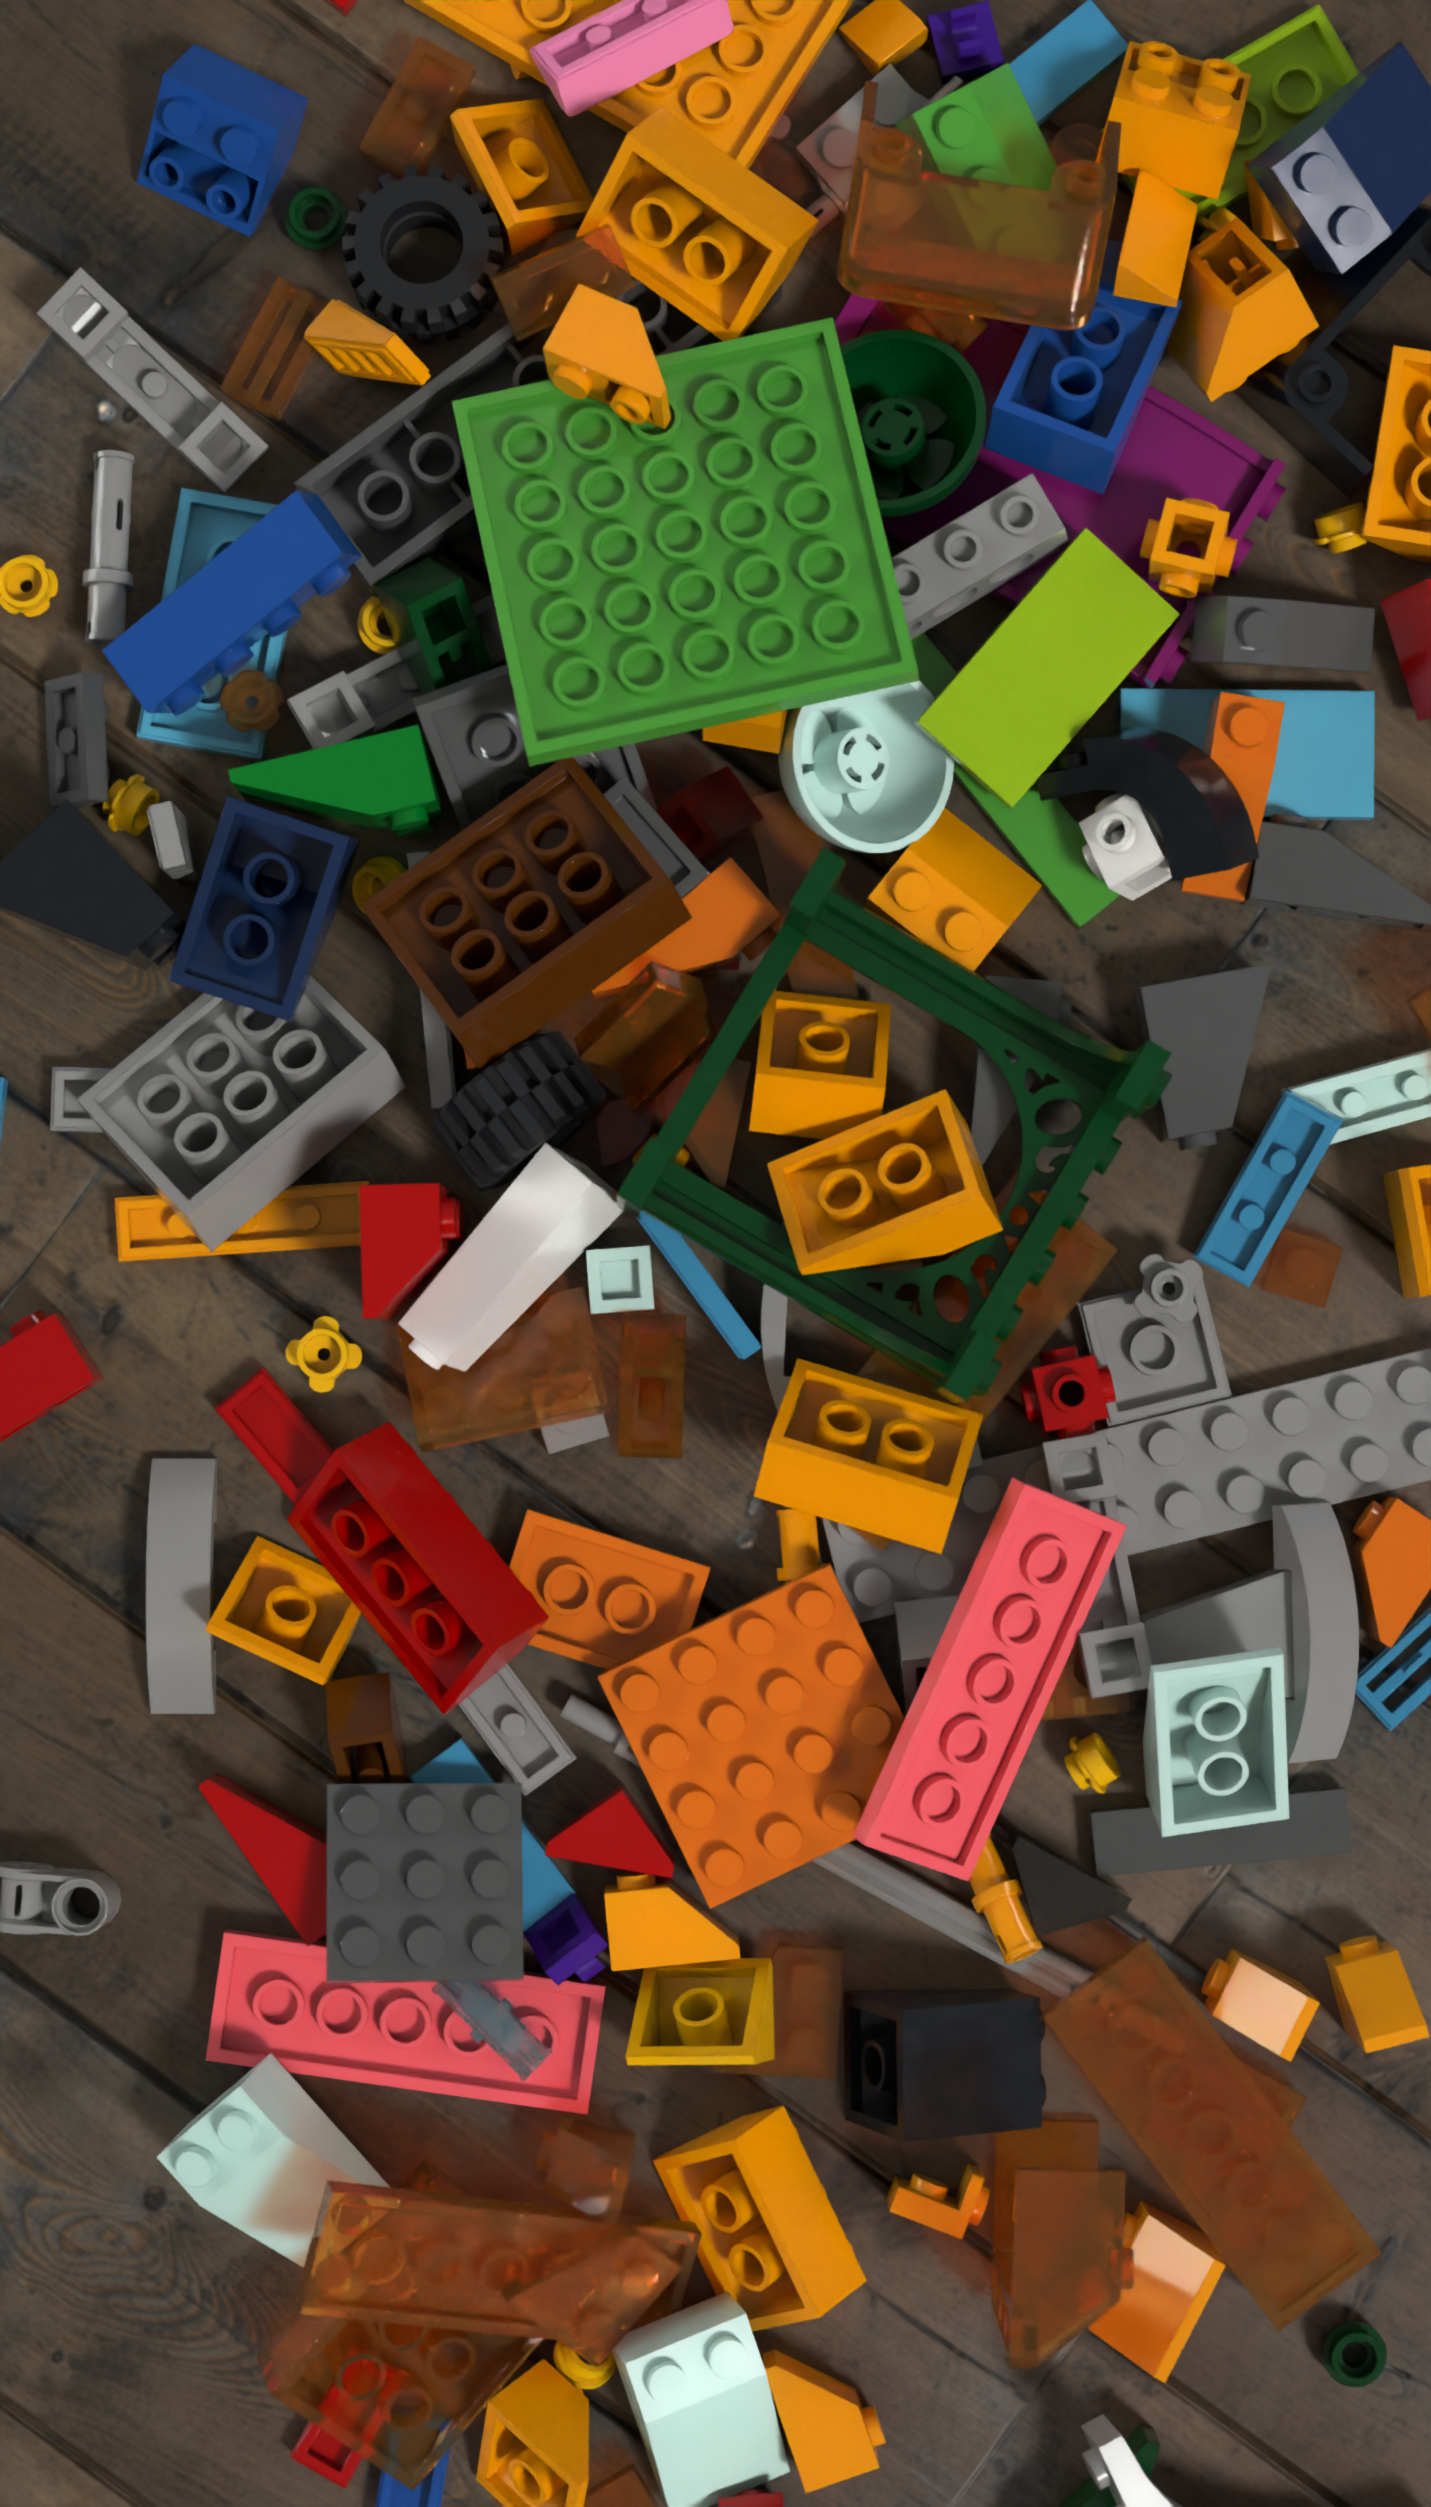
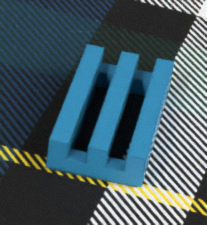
M1431 1602L1408 1622L1392 1648L1383 1645L1358 1669L1355 1695L1390 1732L1431 1694L1430 1671L1392 1708L1388 1710L1382 1704L1394 1690L1431 1657V1636L1375 1689L1370 1691L1366 1685L1431 1625Z

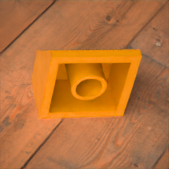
M944 807L931 829L919 840L912 842L869 895L864 907L974 972L1043 885Z
M775 991L761 1016L749 1131L824 1140L881 1116L886 1089L891 1004Z
M1141 2200L1134 2215L1128 2212L1124 2213L1116 2225L1109 2247L1114 2249L1115 2252L1104 2273L1096 2269L1090 2276L1082 2292L1080 2305L1085 2307L1082 2315L1089 2331L1151 2376L1165 2383L1226 2265L1208 2235Z

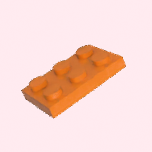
M527 1509L509 1568L524 1587L533 1594L538 1604L549 1616L548 1620L528 1645L603 1669H609L692 1628L711 1566Z

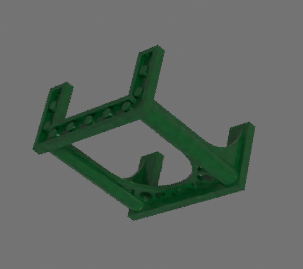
M823 847L791 900L782 927L656 1139L650 1138L617 1194L618 1207L638 1219H641L644 1213L930 1381L933 1384L929 1391L949 1403L967 1402L973 1396L976 1398L978 1396L984 1397L996 1379L1003 1362L994 1358L1001 1345L994 1338L1002 1342L1008 1339L1024 1311L1023 1308L1015 1304L1027 1281L1036 1287L1040 1284L1057 1253L1047 1248L1060 1226L1070 1231L1089 1201V1197L1080 1192L1093 1170L1103 1175L1113 1161L1122 1144L1120 1140L1113 1137L1120 1123L1128 1117L1135 1120L1140 1113L1144 1114L1148 1108L1153 1109L1172 1078V1074L1163 1069L1172 1053L1149 1039L1133 1052L1118 1049L1082 1035L1042 1013L836 891L846 860ZM805 941L957 1030L980 1047L997 1066L1007 1082L1017 1107L1022 1142L1017 1178L1011 1195L999 1214L1003 1231L980 1239L960 1253L927 1267L898 1271L857 1267L802 1275L798 1269L785 1227L675 1163L680 1151ZM1005 1050L1018 1057V1060L1012 1063ZM1027 1069H1030L1038 1076L1041 1082L1047 1074L1057 1080L1058 1084L1045 1086L1033 1094L1025 1088L1024 1076ZM1064 1099L1078 1106L1081 1112L1080 1121L1069 1132L1054 1135L1045 1133L1035 1123L1037 1110L1049 1101ZM1072 1145L1068 1154H1060L1049 1162L1048 1165L1054 1167L1053 1171L1045 1173L1037 1168L1035 1159L1042 1147L1056 1149ZM1046 1190L1038 1204L1028 1195V1193ZM1019 1206L1026 1210L1027 1220L1024 1224L1016 1225L1011 1222L1009 1213L1013 1207ZM1004 1234L1018 1238L1010 1252ZM981 1255L990 1256L995 1262V1271L989 1267L985 1272L984 1281L988 1290L984 1297L979 1282L971 1273L973 1263ZM944 1275H952L958 1278L968 1294V1311L959 1322H950L944 1319L934 1304L933 1291L935 1284ZM867 1283L882 1284L881 1293L869 1287ZM911 1283L919 1287L918 1305L921 1316L908 1310V1307L913 1303L912 1301H902L895 1297V1293L901 1286Z

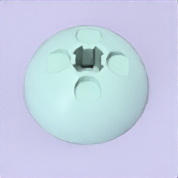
M919 680L790 710L785 724L780 754H778L781 782L789 803L796 814L814 833L826 841L841 848L861 853L892 852L905 848L912 842L919 840L931 829L941 815L947 803L953 782L954 759L914 724L917 718L935 699Z

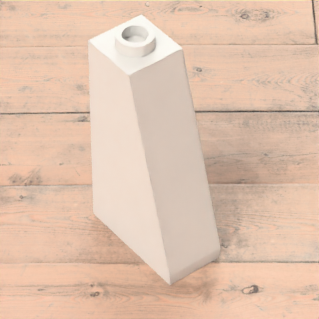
M545 1142L399 1321L398 1324L414 1338L408 1347L420 1359L436 1370H439L444 1364L466 1372L624 1211L618 1207V1192L584 1163Z

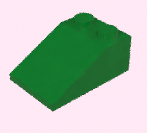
M419 725L228 770L231 784L247 802L380 833L395 831L397 839L427 834L434 830L433 821L445 819L428 745Z

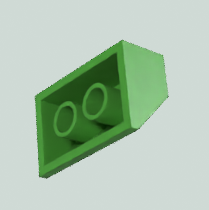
M1009 63L998 67L895 123L975 290L980 294L988 296L998 293L1076 249L1081 239H1091Z

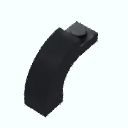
M1145 727L1119 728L1083 739L1084 750L1056 757L1059 768L1041 774L1036 780L1041 801L1100 789L1119 791L1137 800L1149 811L1159 827L1165 845L1172 880L1227 871L1259 858L1248 812L1231 780L1206 753L1174 734Z

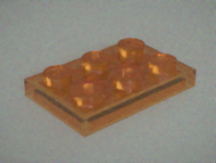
M584 1286L539 1296L466 1372L444 1364L439 1370L432 1368L408 1347L414 1338L401 1326L397 1327L417 1441L422 1453L610 1412Z

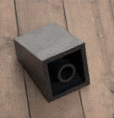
M67 799L0 861L1 912L144 970L153 963L160 968L177 955L187 922L89 818Z
M1009 1988L843 1991L845 2120L902 2142L1042 2128V2106L1046 2100V2084L1041 2073V2042L1045 2036V2019L1040 2009V1997Z

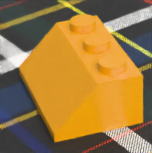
M660 107L627 133L576 236L720 340L727 341L744 336L792 270L819 220L667 110Z
M1394 345L1391 349L1373 461L1374 467L1371 473L1361 538L1412 561L1431 564V351Z
M797 1358L767 1442L753 1497L942 1554L983 1414Z
M784 2105L741 2116L653 2160L716 2296L728 2291L746 2312L752 2332L820 2318L867 2281L856 2259L853 2247L847 2240L828 2200L825 2188L819 2181L800 2141L797 2129L792 2124Z

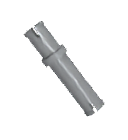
M100 450L98 453H93L95 464L91 513L89 569L83 571L82 585L88 589L87 628L84 642L97 647H107L125 632L127 592L133 590L134 576L128 572L132 473L135 457L131 453L117 450Z

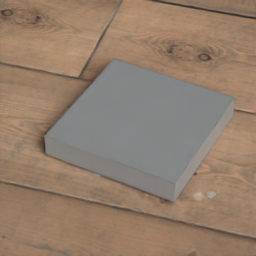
M1203 1278L1195 1287L1193 1301L1198 1308L1197 1314L1192 1320L1184 1323L1177 1322L1172 1315L1156 1313L1151 1317H1144L1139 1314L1134 1306V1299L1141 1292L1140 1288L1076 1304L1088 1355H1095L1097 1367L1108 1365L1114 1385L1116 1402L1106 1404L1109 1418L1104 1419L1106 1427L1109 1428L1232 1398ZM1166 1282L1162 1287L1163 1292L1167 1295L1174 1292V1285Z

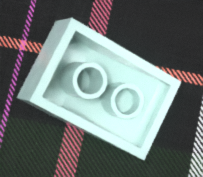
M1280 1647L1150 1666L1143 1733L1145 1792L1162 1837L1289 1819L1284 1657Z
M272 2053L268 2054L192 2119L157 2156L158 2160L199 2206L310 2272L393 2206L400 2198Z
M728 2291L608 2340L665 2507H709L718 2503V2498L732 2497L741 2491L751 2489L790 2472L767 2374L746 2312Z

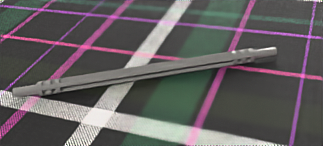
M571 1694L560 1717L615 1746L614 1754L629 1760L641 1768L618 1719ZM853 1841L812 1860V1862L1060 1997L1074 2007L1080 2008L1096 2019H1100L1116 2030H1120L1124 2026L1175 2055L1181 2053L1188 2040L1189 2032L1136 2004L1135 1995L1118 1988L1115 1984L1098 1977L1095 1973L1078 1966L1044 1946L1038 1952L1012 1964H1005L1002 1951L984 1913L977 1914L975 1908Z

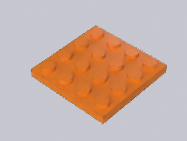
M830 1562L613 1666L597 1676L710 1909L856 1840L853 1837L855 1829L905 1720V1716Z

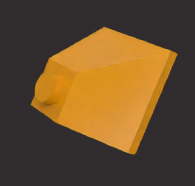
M542 2359L496 2394L487 2404L476 2480L504 2507H584L589 2480V2399L584 2395L581 2388L571 2384L545 2359Z

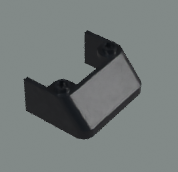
M1423 203L1419 204L1392 235L1344 274L1315 270L1309 261L1294 277V280L1319 327L1302 338L1294 349L1272 359L1248 376L1240 387L1233 390L1236 395L1348 498L1358 489L1374 465L1327 423L1345 402L1349 384L1346 372L1342 366L1324 349L1408 259L1427 276L1431 277V206Z

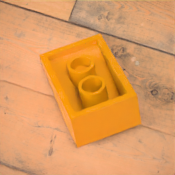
M946 1089L767 1163L798 1269L802 1275L944 1255L1003 1231L969 1127Z

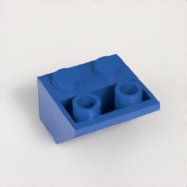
M194 44L163 74L137 183L251 237L256 231L294 153L309 98Z

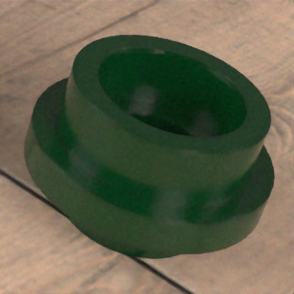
M310 186L299 190L290 198L284 212V223L290 238L298 246L309 251H324L339 243L342 236L345 235L347 230L345 221L348 214L344 202L334 191L321 186ZM316 211L323 212L328 216L327 224L319 230L310 229L305 225L307 217Z
M1350 2320L1337 2324L1327 2333L1322 2344L1321 2357L1325 2369L1335 2381L1348 2387H1362L1372 2383L1380 2376L1386 2364L1387 2350L1382 2337L1372 2326L1362 2321ZM1351 2342H1358L1364 2346L1362 2357L1355 2362H1347L1342 2359L1344 2347Z

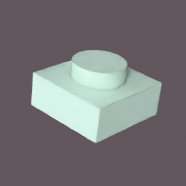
M650 1245L586 1250L591 1315L655 1310Z

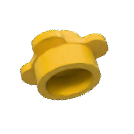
M329 1316L317 1318L313 1323L312 1331L307 1333L301 1340H292L286 1348L288 1362L292 1365H299L301 1370L309 1376L310 1387L314 1391L321 1393L332 1390L335 1386V1379L347 1369H356L361 1364L363 1357L361 1348L357 1344L348 1343L339 1332L338 1321ZM326 1348L329 1350L330 1357L328 1360L323 1361L318 1357L320 1349Z

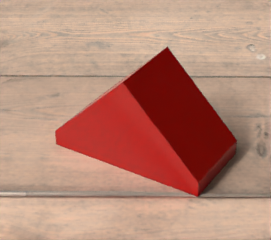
M624 1783L550 1834L545 1856L672 1878L675 1864L674 1855Z

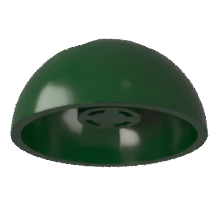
M877 331L854 338L841 345L843 362L881 517L910 515L938 504L963 483L973 469L982 449L987 421L986 402L982 386L974 369L952 346L938 338L917 331Z

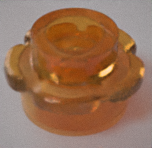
M257 670L240 672L230 682L226 683L220 696L221 707L227 711V722L234 729L244 733L250 732L251 729L263 732L273 727L280 717L278 708L284 702L283 692L279 684L273 679H266L265 675ZM252 696L256 697L258 705L254 708H249L246 705L247 699Z

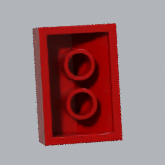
M440 1183L359 1185L363 1319L393 1320L454 1255V1241H465L464 1203L455 1200V1197H452V1191Z

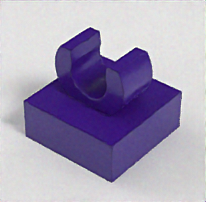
M988 0L927 15L926 27L928 28V35L941 85L951 81L953 76L965 79L989 73L1003 65L1004 59Z
M574 1893L523 1932L544 1972L557 1985L561 1984L573 1973H576L586 1983L606 1967L597 1954L609 1945L587 1907Z

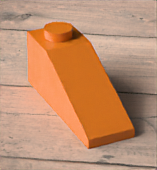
M1220 692L1210 706L1203 752L1213 759L1225 772L1238 791L1248 812L1257 845L1275 766L1285 702ZM1253 861L1227 871L1184 878L1181 882L1180 892L1244 902Z
M730 857L682 898L692 916L689 921L596 987L589 994L594 999L729 965L743 954L752 962L770 947L777 935L773 928L780 922L781 914Z

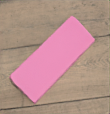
M623 0L534 46L529 51L558 104L569 117H573L729 36L733 32L734 27L727 0Z

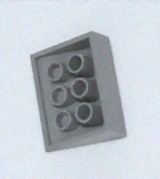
M310 975L291 1022L203 993L76 1100L173 1212L212 1252L403 1090L406 1085L385 1048Z

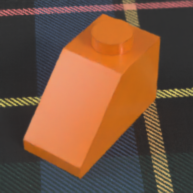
M1386 1496L1381 1504L1373 1500L1358 1518L1352 1532L1358 1535L1359 1538L1351 1550L1369 1637L1386 1647L1392 1648L1431 1589V1520L1400 1499Z

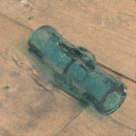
M481 1981L437 1982L431 1989L473 2029L469 2035L478 2044L484 2040L519 2075L523 2082L552 2052L511 2012L514 2005L506 1997L500 2001Z

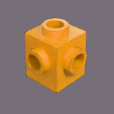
M1166 498L1160 521L1148 520L1142 542L1140 557L1150 559L1149 580L1160 582V590L1178 597L1194 598L1197 595V591L1211 594L1216 575L1229 577L1238 539L1226 537L1230 512L1219 510L1216 505L1200 499L1184 498L1179 501ZM1190 547L1199 553L1200 558L1177 552L1182 548Z

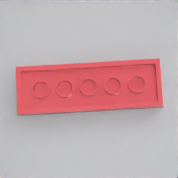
M1012 1477L853 1834L855 1839L867 1847L969 1881L1127 1525Z
M226 1929L223 1934L205 2061L254 2067L268 2054L272 2053L290 2073L588 2115L606 1982L589 1980L585 1983L581 1979L568 1977L561 1984L557 1985L547 1974L524 1971V1979L522 1981L326 1983V1943L315 1941L307 1947L303 1939Z

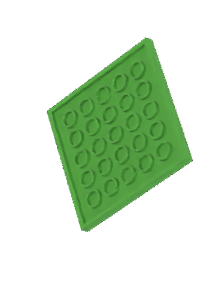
M833 317L655 356L667 389L671 420L666 429L647 421L640 425L626 421L618 416L611 409L610 405L589 396L585 399H576L560 391L553 384L552 380L452 401L522 736L530 766L918 681V667Z

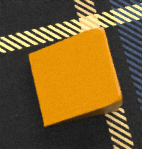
M874 0L838 28V32L872 76L875 77L889 64L895 67L924 45L927 40L928 28L900 0Z

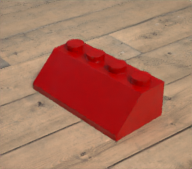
M390 1422L336 1449L286 1519L443 1715L453 1710L517 1656L549 1618L533 1594L524 1587L497 1554L493 1545L484 1538L457 1505L452 1495L443 1488L417 1456L415 1450L403 1439Z

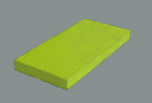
M1319 4L1223 59L1237 66L1241 72L1252 75L1239 133L1218 200L1173 188L1198 205L1194 226L1198 224L1197 220L1200 216L1207 219L1218 206L1226 208L1248 195L1244 160L1256 158L1360 73ZM1105 128L1101 129V132H1100V135H1099V138H1100V139H1102L1103 132H1104V129H1105ZM1121 173L1134 195L1137 177Z
M1085 527L1067 545L917 718L914 724L1008 809L1013 808L1177 619L1180 613Z

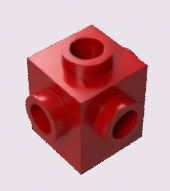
M1076 1345L1039 1353L1041 1365L1025 1369L1028 1382L1019 1384L1020 1396L1027 1421L1037 1420L1039 1431L1049 1432L1056 1430L1058 1440L1096 1433L1094 1421L1109 1418L1106 1404L1116 1402L1114 1385L1108 1365L1097 1367L1095 1355L1079 1357ZM1067 1381L1076 1382L1082 1390L1080 1401L1073 1406L1063 1404L1059 1398V1389Z

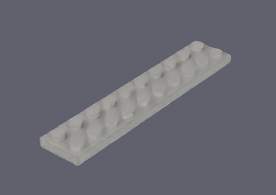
M1431 1347L1233 1396L1232 1398L1097 1430L1096 1433L1106 1432L1118 1490L1116 1501L1120 1521L1127 1525L1123 1534L1127 1556L1273 1520L1272 1505L1330 1502L1333 1505L1431 1480ZM1042 1444L982 1459L983 1467L966 1472L942 1554L822 1518L835 1574L859 1623L895 1614L894 1602L958 1596L959 1598L1012 1477L1048 1491Z

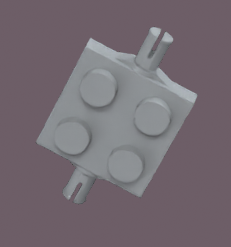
M889 64L796 146L794 154L814 176L821 194L817 200L805 209L814 217L820 214L817 217L819 221L809 237L810 239H813L822 228L839 215L846 221L856 225L872 245L878 249L890 230L896 233L932 201L895 123L959 89L963 83L959 77L953 76L951 81L927 100L926 97L915 92L895 68Z

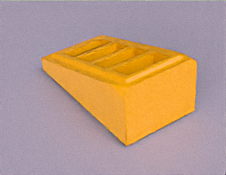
M332 299L305 330V340L339 373L359 378L421 386L431 377L428 373L430 370L395 333L339 299L337 301Z

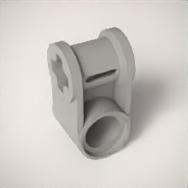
M11 1861L0 1863V1877L2 1878L0 1932L89 1935L110 1922L119 1911L122 1901L120 1888L115 1879L105 1872L54 1867L50 1864ZM77 1887L89 1888L96 1893L100 1901V1910L96 1918H87L77 1912L73 1902L74 1892Z

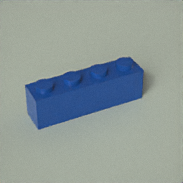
M296 490L104 648L102 652L147 713L172 712L175 716L180 715L203 699L206 693L202 686L218 673L225 677L243 667L254 655L250 647L267 633L271 637H275L292 627L302 617V613L298 608L315 594L325 597L346 583L351 577V573L347 568L360 559L362 555L317 494Z

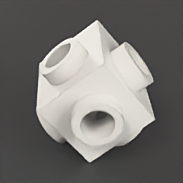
M1122 792L1111 795L1096 806V813L1079 822L1088 843L1082 847L1083 856L1095 876L1100 880H1105L1108 889L1133 901L1172 878L1159 827L1149 811L1131 796Z

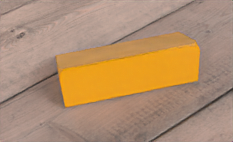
M1139 170L1120 253L1113 296L1177 307L1198 205L1151 173Z

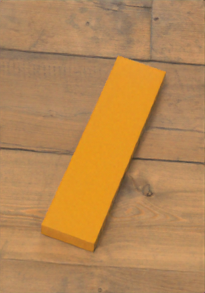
M371 1181L289 1186L212 1252L159 1195L115 1198L119 1262L361 1246L359 1185H371Z

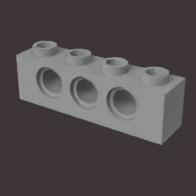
M1033 473L891 558L911 640L1067 547L1069 541L1066 529Z

